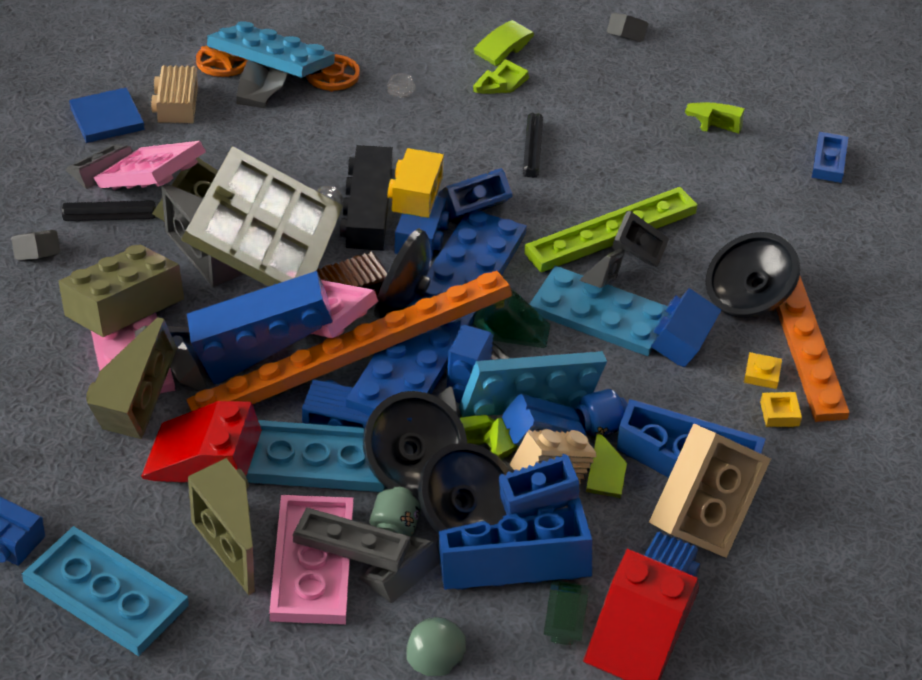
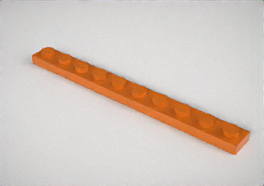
M497 270L492 273H484L475 280L463 285L450 287L446 292L431 298L421 299L416 304L400 311H392L385 317L369 324H361L352 331L334 338H327L323 343L311 348L298 350L287 358L274 363L264 364L258 370L243 376H235L217 387L201 390L195 396L186 399L190 411L217 401H242L255 404L512 296L510 285Z

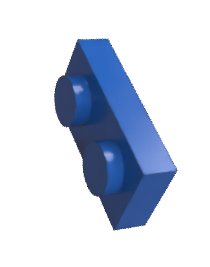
M819 132L811 178L842 182L848 144L847 136Z

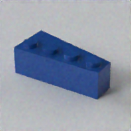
M580 498L569 500L568 507L554 510L552 505L537 508V514L520 518L517 513L503 516V519L498 524L494 525L481 521L439 531L440 569L444 590H464L469 587L503 586L505 584L524 582L539 583L541 581L557 579L574 580L579 577L592 576V537Z

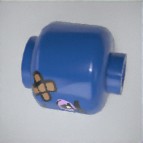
M605 389L582 396L579 405L575 408V412L579 418L578 422L582 424L584 430L590 436L596 437L597 434L607 435L619 431L628 404L625 398H620L614 390Z

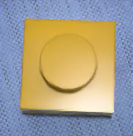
M749 352L744 383L777 389L782 359Z
M796 392L762 393L760 403L766 427L800 426L802 415Z

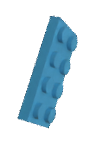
M245 21L237 22V25L229 28H221L220 31L208 35L207 39L208 47L299 77H304L333 65L335 60V53L324 50L322 45L302 43L297 37H284L278 35L275 30L259 29L254 27L253 23Z
M554 266L530 302L529 313L642 355H650L653 349L651 345L657 336L653 330L663 316L667 318L669 316L665 312L666 305L608 284L602 288L580 281L583 275Z
M603 351L476 361L460 402L459 410L462 417L502 415L519 394L575 409L579 405L582 396L594 392L607 360Z
M258 420L262 431L246 476L248 482L372 492L384 491V485L374 476L364 456V428Z
M74 526L22 573L23 583L137 656H140L189 606L188 596Z

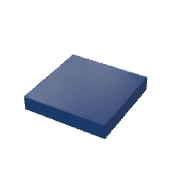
M127 87L69 100L70 109L86 143L144 130V122Z

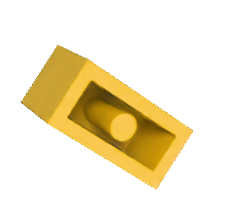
M407 148L403 160L398 159L395 169L396 179H391L388 186L387 196L392 198L393 212L429 218L443 179L444 154Z

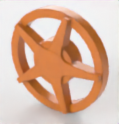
M202 46L196 55L197 67L202 72L217 77L238 75L243 72L247 61H250L220 50H214V48ZM204 54L211 57L204 62L201 61ZM245 60L240 66L232 68L235 61ZM210 66H215L216 68L226 69V70L213 69V68H210Z
M335 54L333 65L321 69L320 73L306 75V78L313 86L333 92L353 86L360 77V69L358 64L351 58ZM349 65L355 71V74H346L344 69ZM320 79H323V80H325V81H327V82H329V83H325V82H322V81H319V80H320Z

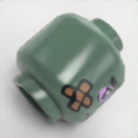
M394 487L393 489L384 490L377 495L369 519L370 525L411 537L416 529L421 513V505L412 492L406 488Z

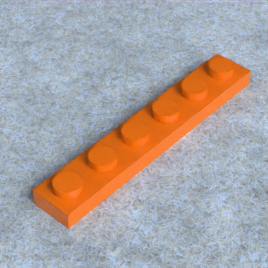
M800 276L792 294L776 310L814 421L848 420L850 412Z

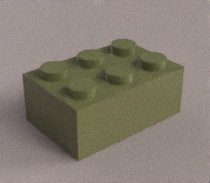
M132 245L122 253L113 257L102 258L97 264L86 269L75 270L70 276L58 281L65 316L101 337L112 334L184 300L179 264L143 245Z

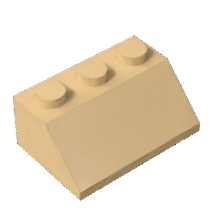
M693 424L649 523L673 536L727 558L771 458Z

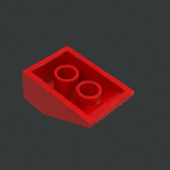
M217 401L161 423L141 475L142 479L164 482H188V476L225 458L229 460L235 469H241L245 476H247L262 431L252 402Z
M626 549L611 582L583 662L623 680H660L699 592L698 578Z

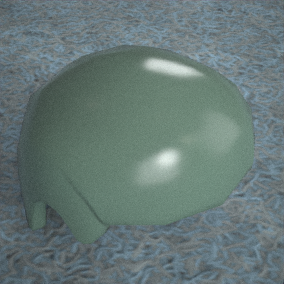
M427 618L417 624L410 634L406 647L407 661L414 670L426 676L447 675L458 662L461 663L466 652V636L457 624L446 618Z

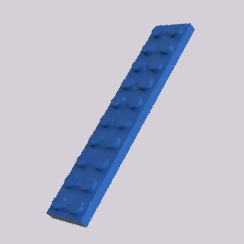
M472 211L465 214L429 269L427 277L431 278V283L424 296L418 294L405 308L416 304L421 299L431 298L446 292L450 287L463 285L475 280L484 273H492L497 270L502 276L526 234L527 225L489 215L483 211ZM482 309L375 353L347 396L346 408L355 409L370 416L372 411L382 401L394 394L406 391H420L432 394L448 367L449 349L451 344H453V340L456 339V335H458L460 326H472Z

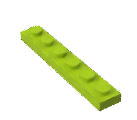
M677 187L525 244L524 254L542 273L553 269L554 266L566 264L612 246L627 211L633 212L657 229L696 214L698 204L681 187Z

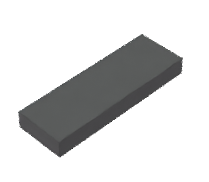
M306 507L293 532V542L398 572L410 546V536Z

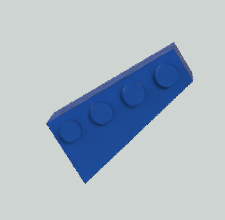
M317 271L187 314L191 344L213 384H219L321 329L323 325L333 322L328 296Z
M629 399L619 427L616 450L669 478L693 424L715 432L762 454L766 438Z

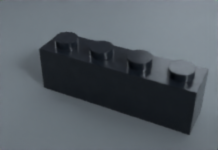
M356 145L355 157H349L348 175H352V177L346 178L345 194L349 195L350 198L344 197L343 216H347V218H341L340 237H346V248L384 251L389 204L387 194L392 176L393 147Z

